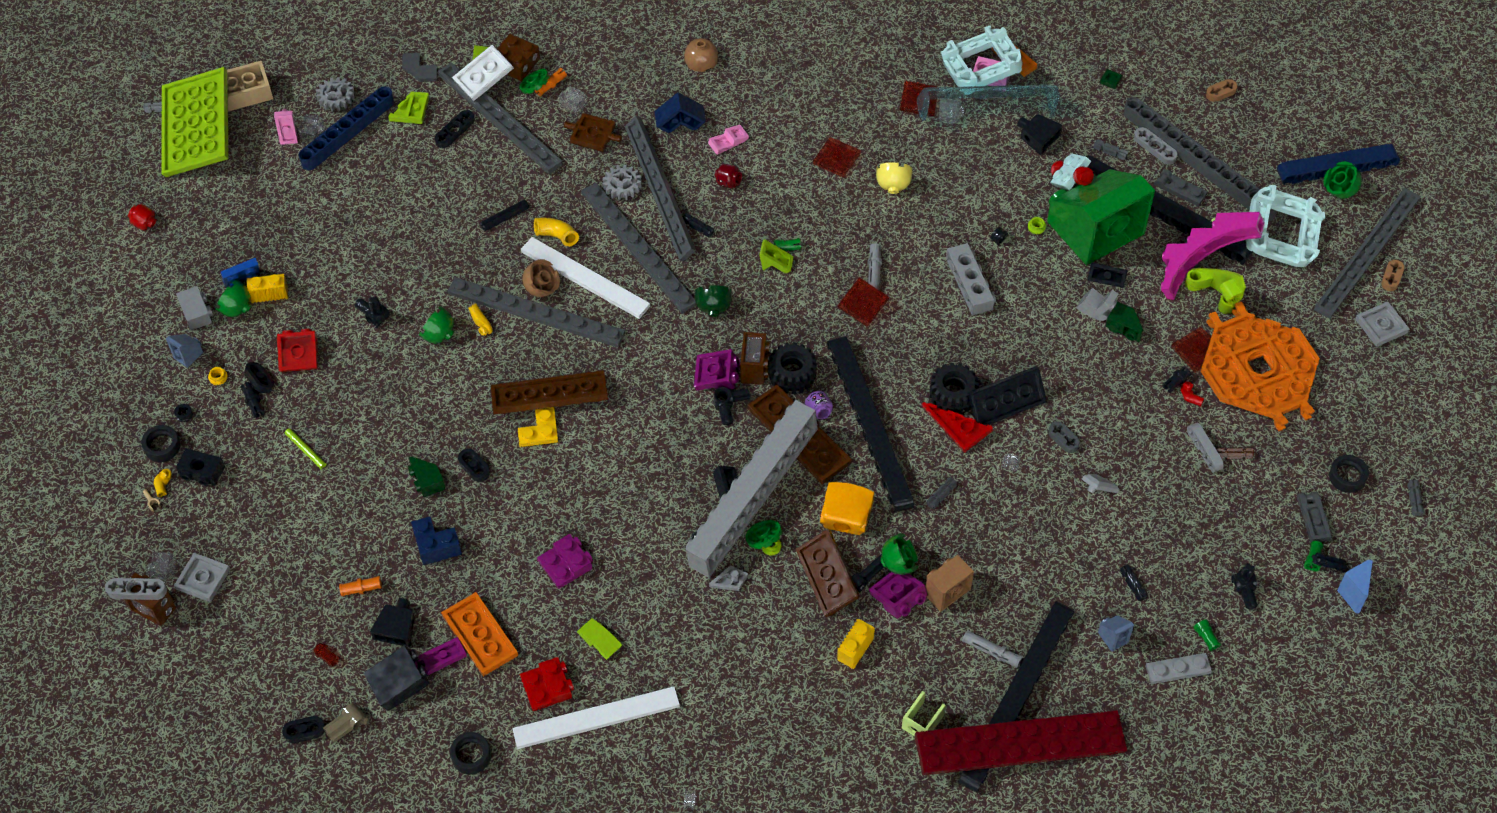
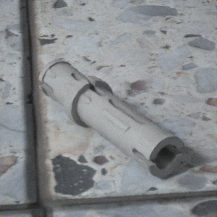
M874 243L870 245V256L868 258V294L879 295L880 266L882 265L881 245L879 246V244Z
M969 630L963 636L962 642L995 657L999 662H1006L1018 669L1023 660L1022 656L1007 650V647H1001Z

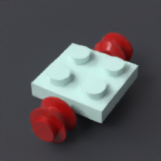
M1071 154L1064 161L1054 162L1051 166L1053 179L1050 183L1055 187L1070 190L1075 183L1084 186L1089 185L1094 178L1093 171L1088 168L1091 160L1085 156Z

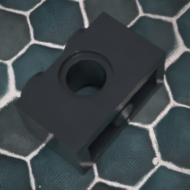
M188 448L185 449L176 466L183 480L191 481L192 479L204 486L209 484L216 486L225 468L221 457Z

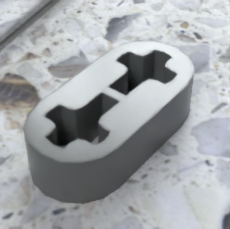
M1053 422L1049 427V436L1065 452H1076L1080 444L1078 437L1062 422ZM1054 428L1056 430L1061 429V434L1059 432L1054 433ZM1067 442H1069V443L1074 442V446H1072V445H1069V446H1068V445H1067Z

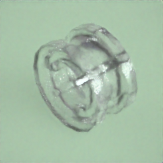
M1005 454L1001 466L1007 470L1017 471L1020 458L1014 454Z
M685 790L684 809L690 807L692 810H695L696 791L690 793L688 790Z

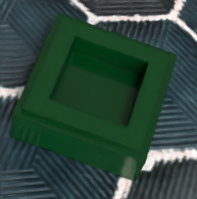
M1106 69L1099 83L1116 89L1123 75Z

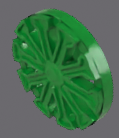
M546 69L536 70L521 81L519 88L524 94L533 93L534 90H539L542 88V85L548 82L550 75Z
M764 520L753 525L747 531L745 539L751 548H767L773 542L776 543L780 539L782 529L777 521Z

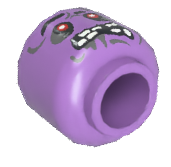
M812 392L805 400V405L816 410V419H825L831 414L833 405L825 392Z

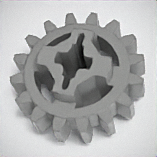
M339 77L336 80L330 78L329 82L324 80V85L319 84V89H316L317 101L320 106H324L325 110L331 108V111H334L337 108L338 111H341V107L347 108L346 104H352L351 99H355L354 88L351 82H347L345 78L340 81Z
M617 165V169L611 167L610 172H605V177H603V189L606 190L607 195L611 194L612 199L617 196L618 200H621L622 197L628 200V196L634 197V192L639 193V188L642 185L641 175H638V170L633 171L632 166L627 169L626 165L623 168Z

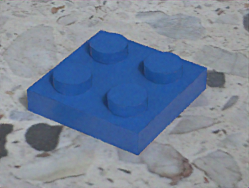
M256 258L221 271L225 288L228 286L232 288L235 285L232 282L236 279L241 282L247 278L258 277L257 275L260 274Z

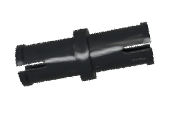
M245 382L247 388H245L244 384L240 388L245 396L246 405L250 407L254 418L260 417L258 412L263 416L265 411L261 406L259 395L256 394L250 382Z

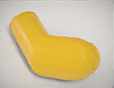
M163 469L154 479L157 497L167 495L165 486L170 481L172 475L169 469Z

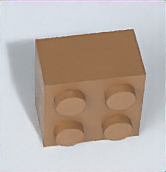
M956 555L954 558H948L939 569H933L927 575V598L940 612L971 590L974 571L959 555Z

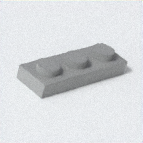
M1206 653L1146 663L1145 665L1151 684L1207 675L1212 672Z

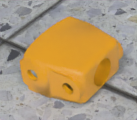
M829 482L820 524H823L826 529L853 535L865 533L874 503L875 492L854 484Z

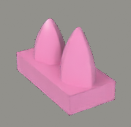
M283 109L281 112H274L280 145L298 143L293 111Z

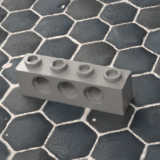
M968 243L947 248L946 260L971 314L976 315L993 310L996 299L994 293L989 290L987 278H984L982 275L981 265L977 264L975 260L974 250H971Z

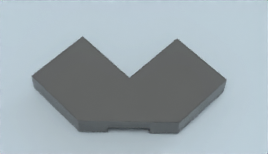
M403 53L402 68L405 72L414 76L419 82L437 81V65H420V53Z

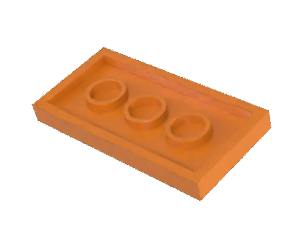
M477 592L441 612L442 617L455 636L458 637L463 648L483 677L519 656L517 650Z

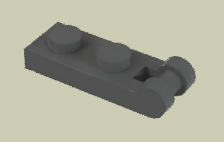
M1164 169L1160 177L1154 182L1155 186L1198 207L1208 191L1173 175L1167 169Z
M1317 491L1306 495L1304 493H1297V501L1300 505L1310 543L1312 541H1330L1332 536L1319 493Z

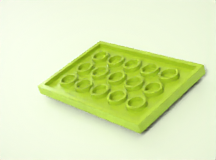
M221 67L162 85V175L169 177L227 160V70Z

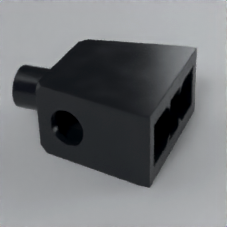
M1039 114L1035 115L1030 121L1021 117L1017 123V126L1022 128L1021 139L1040 155L1059 138L1062 131V124Z
M399 598L396 606L387 604L383 607L370 630L373 640L400 646L405 645L410 648L415 616L413 611L408 609L409 600Z

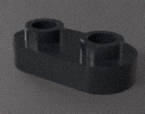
M256 362L247 363L244 374L254 388L260 393L271 392L274 380L264 367Z
M473 449L462 450L458 455V461L465 472L477 482L488 479L490 470L487 463ZM466 459H472L470 462H465Z
M318 716L287 722L282 729V734L289 743L316 739L324 734L323 727L325 724L322 718ZM318 726V729L316 731H312V727ZM292 731H298L295 736L290 735Z

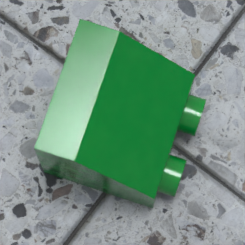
M1109 169L1097 176L1094 174L1093 181L1089 185L1078 184L1077 187L1069 191L1060 189L1055 192L1049 199L1050 207L1047 222L1087 266L1091 262L1093 263L1145 234L1155 189L1142 175Z

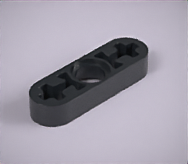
M463 110L435 135L436 146L447 148L475 121L473 112ZM454 127L459 128L457 132L450 131Z

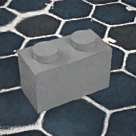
M198 286L176 293L190 330L212 323L210 317L213 316L209 305L205 306L204 303L208 301L204 292L200 293Z

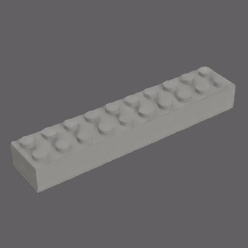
M797 400L786 408L783 418L776 422L774 430L765 437L761 448L756 449L750 463L744 465L739 478L733 480L728 493L722 495L717 508L711 510L708 520L705 524L700 525L697 535L687 543L686 554L689 567L708 578L711 577L817 431L816 410Z

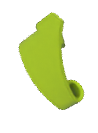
M1194 268L1187 273L1185 287L1190 291H1198L1210 286L1219 291L1222 295L1218 309L1223 314L1232 313V310L1235 309L1234 305L1243 298L1246 288L1243 275L1221 269Z

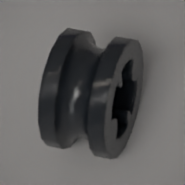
M998 227L994 230L990 239L999 245L1007 238L1008 232L1003 231L1002 227Z
M180 404L174 410V414L180 422H187L193 417L192 409L188 404ZM185 411L187 414L183 416L180 412Z

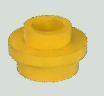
M221 367L212 368L208 375V379L213 385H221L228 378L226 370Z

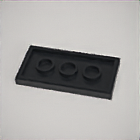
M1037 366L968 392L974 419L976 422L986 426L1047 402L1040 370Z

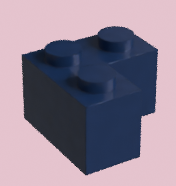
M679 92L654 111L656 127L667 133L673 132L680 125L696 130L706 122L704 106Z
M430 516L411 521L423 565L462 555L455 527L435 533Z

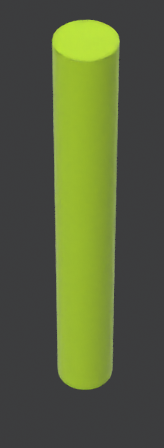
M290 428L285 431V435L320 469L327 465Z

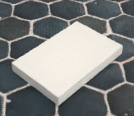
M491 45L452 78L475 101L514 68Z

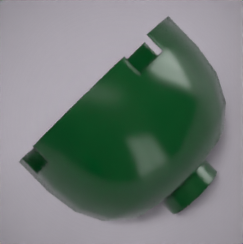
M710 285L709 289L703 290V287L695 289L696 305L702 312L708 313L709 317L719 316V313L725 312L731 304L732 289L729 290V287Z

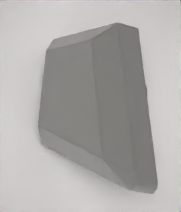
M1097 474L1084 475L1082 478L1083 481L1089 484L1087 490L1091 493H1095L1096 490L1118 493L1120 490L1116 484Z
M730 565L709 583V587L739 591L747 579L748 573Z

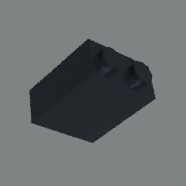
M404 645L364 672L380 706L387 711L395 708L430 684L427 679L429 674L423 665L420 666L418 662L420 657L414 649L410 650Z

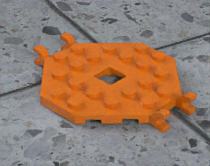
M1242 301L1234 305L1236 309L1232 310L1235 318L1221 322L1216 311L1208 315L1210 319L1206 323L1209 327L1214 328L1201 373L1219 401L1273 418L1274 425L1278 431L1284 430L1286 428L1285 425L1288 424V420L1283 414L1295 409H1300V414L1304 420L1312 418L1311 414L1315 410L1307 401L1320 358L1301 330L1295 327L1288 328L1282 326L1280 322L1267 318L1266 320L1257 318L1254 314L1247 312ZM1263 356L1271 370L1258 374L1254 372L1248 362Z

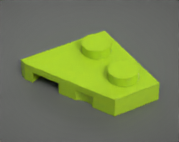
M411 91L406 96V99L398 105V109L394 114H389V121L423 124L429 101V93Z

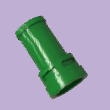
M800 238L792 240L777 239L773 242L775 246L784 251L801 250V245H793L801 243Z
M1312 541L1309 555L1304 562L1305 569L1314 572L1320 570L1321 565H1316L1312 562V555H1315L1317 552L1322 553L1323 543Z
M1207 619L1198 622L1193 627L1199 637H1202L1209 651L1220 647L1221 643L1212 632V627Z

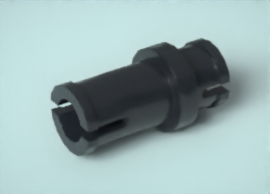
M1183 366L1180 370L1173 372V376L1162 383V387L1165 390L1169 388L1168 392L1171 393L1177 386L1187 381V378L1191 376V372Z

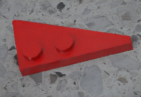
M923 402L921 404L922 408L964 453L993 431L991 425L980 424L975 419L965 418L963 415L950 410L945 411L931 403Z

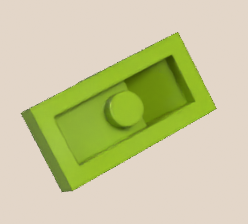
M763 240L759 255L762 269L766 270L770 266H774L784 273H789L794 256L769 241Z

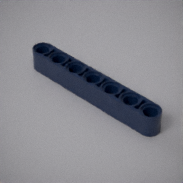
M386 86L378 88L305 146L298 154L302 168L304 170L316 168L394 105L392 90Z
M1385 144L1286 161L1277 166V172L1282 184L1286 185L1285 183L1294 184L1303 182V180L1320 179V177L1325 176L1330 168L1333 169L1337 166L1336 163L1350 162L1360 172L1369 171L1372 168L1381 169L1387 168L1390 165L1396 166L1400 163V158L1393 144Z

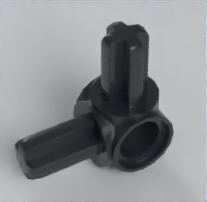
M376 296L374 298L370 297L369 303L363 299H357L354 305L355 308L365 314V319L369 324L372 323L376 326L375 328H378L390 316L388 309L380 304L379 298Z
M719 387L715 390L713 404L720 413L723 425L733 423L730 410L733 402L750 399V392L747 388L731 391L730 388ZM723 396L726 400L721 401L718 397Z
M1246 563L1245 567L1237 574H1232L1231 582L1235 585L1236 589L1234 591L1240 595L1242 594L1245 607L1253 610L1258 606L1254 594L1257 588V580L1254 573L1255 567L1251 566L1250 563Z

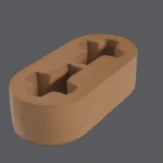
M1227 79L1211 85L1206 91V98L1209 101L1216 102L1232 96L1236 93L1237 83L1234 80Z
M1391 260L1388 263L1381 282L1385 290L1394 291L1398 288L1404 271V264L1401 261ZM1393 267H1397L1396 273L1392 272ZM1390 278L1393 279L1392 285L1388 284Z

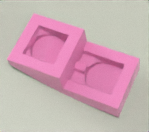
M741 125L726 128L722 135L709 138L708 144L718 155L749 139V135Z

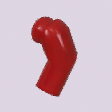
M1184 382L1181 387L1184 400L1201 407L1204 398L1194 394L1191 382Z

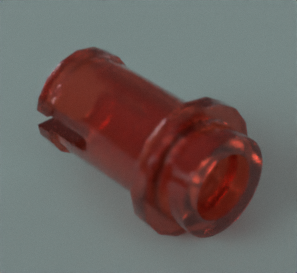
M319 643L313 650L317 658L320 657L331 668L340 660L339 656L328 649L327 644Z

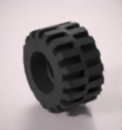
M793 342V344L785 343V346L779 345L778 350L774 349L769 357L770 381L772 380V385H778L781 389H784L786 394H788V391L796 394L798 390L802 393L804 388L808 390L810 384L813 385L816 379L815 354L811 353V349L809 347L805 348L803 344L797 345L796 342ZM795 364L800 366L801 369L788 371L783 367Z
M950 363L948 366L944 364L942 369L938 367L936 373L932 375L929 395L932 398V404H936L938 408H942L945 411L950 410L958 412V414H962L963 410L968 412L971 407L968 392L979 388L978 377L975 376V372L973 370L970 371L968 366L963 367L961 363H958V365ZM948 385H957L960 386L963 390L959 392H952L947 390L945 387Z

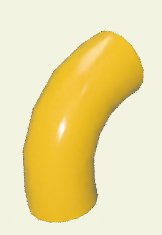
M554 218L534 219V232L536 236L556 237L562 241L563 245L569 247L575 245L579 240L576 230L566 222Z

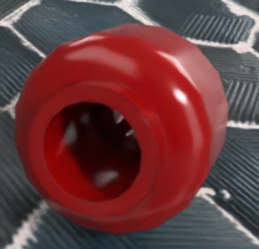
M144 204L134 205L128 213L130 224L144 231L156 224L155 211Z

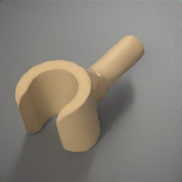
M145 489L143 493L148 499L149 509L154 512L151 507L154 503H157L161 508L159 500L153 498L148 490Z

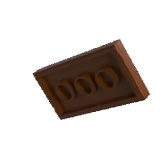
M826 529L795 549L825 617L833 615L860 598L831 530Z

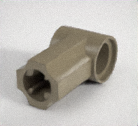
M351 703L342 710L339 717L324 726L323 729L331 741L335 743L350 731H357L358 727L362 724L366 725L368 718L356 703Z

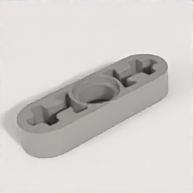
M1141 127L1136 129L1134 134L1135 142L1164 164L1171 165L1176 162L1177 151L1147 128ZM1157 144L1160 146V148L1154 149L1151 147V145Z
M1199 423L1187 426L1188 435L1196 448L1202 452V457L1211 472L1214 473L1222 470L1224 467L1223 461Z
M113 578L105 585V590L112 599L159 600L167 593V588L160 579ZM133 586H141V590L139 592H131V588ZM157 586L160 587V589H157L156 592H153V590H155Z

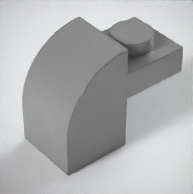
M1092 288L1083 296L1076 308L1099 321L1107 320V317L1117 303L1115 299L1118 293L1112 290L1106 296H1103Z

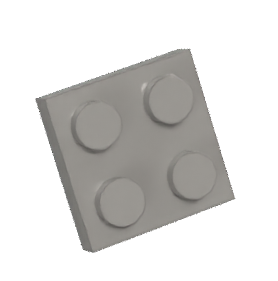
M1389 302L1356 315L1355 318L1376 347L1401 337L1410 330Z
M193 553L174 587L176 590L211 602L228 575L230 567L224 563Z

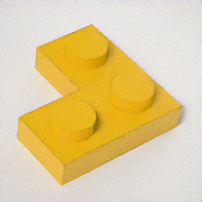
M554 407L535 409L537 426L518 428L520 447L558 442Z

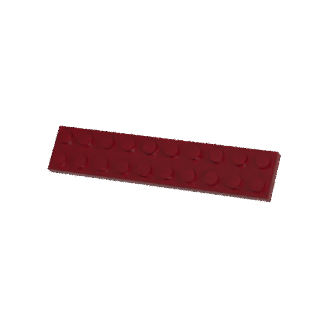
M1118 710L916 732L914 735L922 776L1125 753L1127 751Z

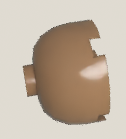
M694 39L685 48L684 61L694 71L704 72L710 68L712 69L718 63L717 48L708 39Z
M538 259L526 267L523 272L522 281L529 294L535 297H546L559 288V273L551 267L553 265L551 262L545 259Z

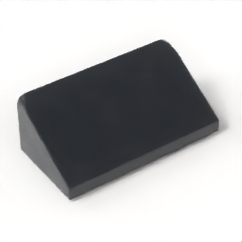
M1091 262L1088 281L1124 288L1128 270Z
M718 465L713 471L720 499L723 494L728 493L733 480L738 479L735 467Z

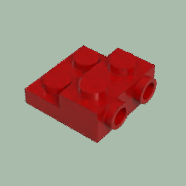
M302 329L301 332L285 330L282 331V334H277L279 372L318 369V340L315 331H312V329Z
M558 657L538 663V668L520 673V678L532 711L572 698L571 691L574 690L571 679L566 680L565 673L568 672L565 662H560Z

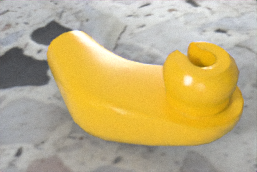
M477 303L468 307L473 321L480 327L479 333L483 336L491 334L493 331L492 326Z

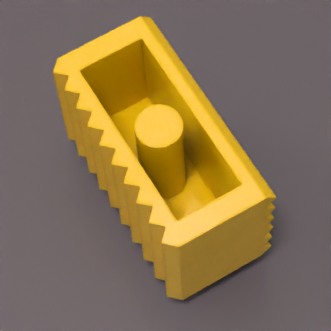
M284 274L247 278V289L251 295V303L288 298V284Z
M856 619L854 626H852V629H850V632L842 641L840 648L837 649V660L854 669L874 639L875 628L860 619Z

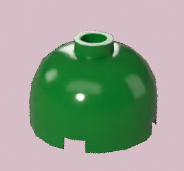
M1346 161L1336 163L1337 166L1333 169L1330 168L1326 172L1323 183L1332 196L1340 199L1350 198L1359 191L1362 184V176L1352 163Z
M237 279L232 282L235 284L232 288L229 286L226 288L217 303L220 307L216 308L221 314L232 318L238 317L242 313L246 314L252 306L250 304L251 295L247 287Z
M442 306L438 307L440 312L434 311L423 326L425 332L423 334L419 333V336L429 343H441L445 339L449 340L454 334L452 330L454 318Z
M902 533L889 538L884 543L881 552L882 565L885 568L887 567L892 573L899 575L909 574L918 569V566H915V562L918 561L916 550L910 540L906 541L903 538L906 535Z

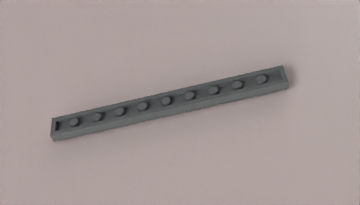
M452 62L438 71L439 77L545 172L551 174L563 165L560 158L488 94L484 92L473 101L453 80L452 77L460 70Z
M636 115L625 126V129L678 258L681 261H685L696 251V248L641 117Z
M594 183L581 190L584 198L682 314L696 306L695 299L600 186Z
M1406 188L1402 190L1315 305L1314 310L1329 319L1332 318L1418 203L1420 195Z
M457 277L454 278L447 291L449 295L617 348L625 335V330Z

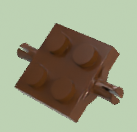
M582 113L576 123L564 122V128L573 130L570 137V143L603 152L610 140L621 143L622 135L613 134L616 127L615 121Z

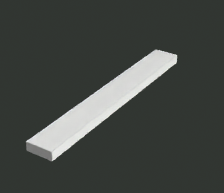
M533 237L521 248L523 254L534 260L545 259L553 264L551 267L554 271L557 270L562 276L638 319L650 307L649 302Z
M670 687L512 729L517 749L679 708L680 705L675 687Z

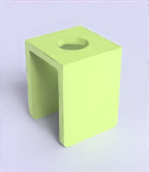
M924 691L915 700L902 721V729L913 736L916 731L911 727L915 728L918 732L934 730L945 714L946 705L942 704L926 728L912 720L924 703Z

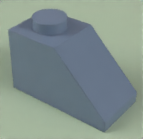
M181 334L166 338L173 358L187 368L203 354L202 344L195 337L191 338L187 334Z
M1118 615L1113 618L1108 617L1100 623L1098 633L1112 652L1129 643L1134 624Z

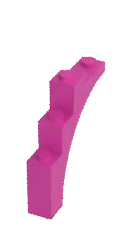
M1260 212L1217 213L1215 220L1212 222V228H1192L1190 236L1187 238V243L1167 244L1165 251L1162 253V260L1165 262L1166 268L1165 278L1161 283V291L1166 298L1170 300L1175 299L1177 291L1187 273L1206 256L1235 242L1261 238L1265 222Z

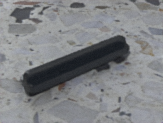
M523 199L481 221L480 227L483 231H487L529 209V204Z

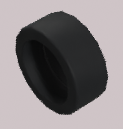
M168 425L153 426L144 433L141 440L144 453L148 459L154 462L161 463L171 460L179 453L181 447L177 432ZM164 435L171 437L172 443L165 450L153 451L150 449V443L155 438Z
M1354 455L1339 456L1333 461L1329 471V480L1332 485L1345 493L1360 491L1365 486L1369 476V469L1366 463ZM1340 466L1354 467L1360 473V479L1355 482L1346 481L1339 476L1337 470Z
M466 732L459 735L452 742L450 757L454 767L459 772L467 775L477 774L489 765L491 749L484 736L475 732ZM468 743H477L483 749L482 757L478 761L469 764L460 761L458 757L460 748Z

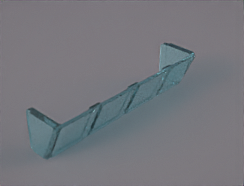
M1056 85L927 87L918 95L917 105L919 117L922 118V121H926L930 99L954 100L955 98L988 99L996 97L1022 98L1045 96L1050 118H1053L1060 94Z

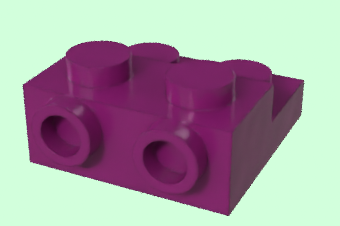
M732 349L697 355L694 388L696 390L717 389L719 387L735 389V383L739 382V376L736 372V368L740 367L739 357L736 356Z
M571 534L553 543L552 549L537 557V561L558 589L592 569L591 562L593 559L588 551L583 552L578 537L573 538Z
M890 572L869 588L870 595L881 602L884 609L897 619L901 616H907L912 607L916 604H923L928 596L925 585L910 574L899 575Z

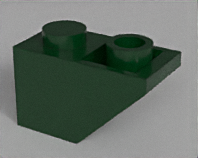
M1117 301L1107 317L1105 327L1113 333L1118 332L1124 335L1130 341L1140 342L1143 328L1135 309Z
M413 456L409 457L410 465L407 467L410 476H415L417 480L414 481L417 493L421 492L424 498L446 490L437 465Z

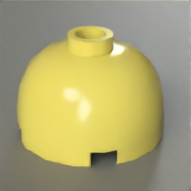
M895 162L880 164V168L876 167V178L880 187L888 190L890 194H897L899 191L904 190L911 182L912 167L904 164V167H900L899 163Z

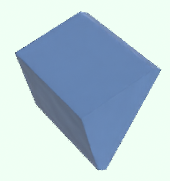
M1367 560L1347 571L1337 590L1355 613H1360L1368 597L1373 560Z

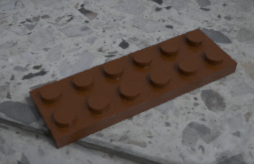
M604 370L491 385L493 415L608 400Z
M775 385L749 403L748 410L772 433L776 422L783 418L786 408L792 405L794 401L778 385ZM818 425L817 431L796 458L822 485L852 464V459Z

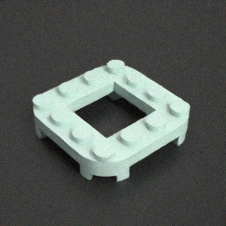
M991 26L984 27L985 33L958 44L950 40L947 42V47L941 51L944 66L956 85L963 89L964 92H971L974 89L987 86L1022 71L1020 49H1016L1007 36L1005 28L991 29ZM992 47L1002 60L976 72L968 68L963 61L964 58Z
M1269 185L1260 189L1251 200L1249 212H1260L1265 224L1261 238L1246 239L1247 249L1260 256L1294 267H1306L1320 252L1317 248L1321 222L1325 219V212L1321 211L1320 207L1315 203L1317 200L1312 197L1306 200L1276 190V185ZM1270 209L1301 218L1297 246L1268 237L1269 233H1266Z

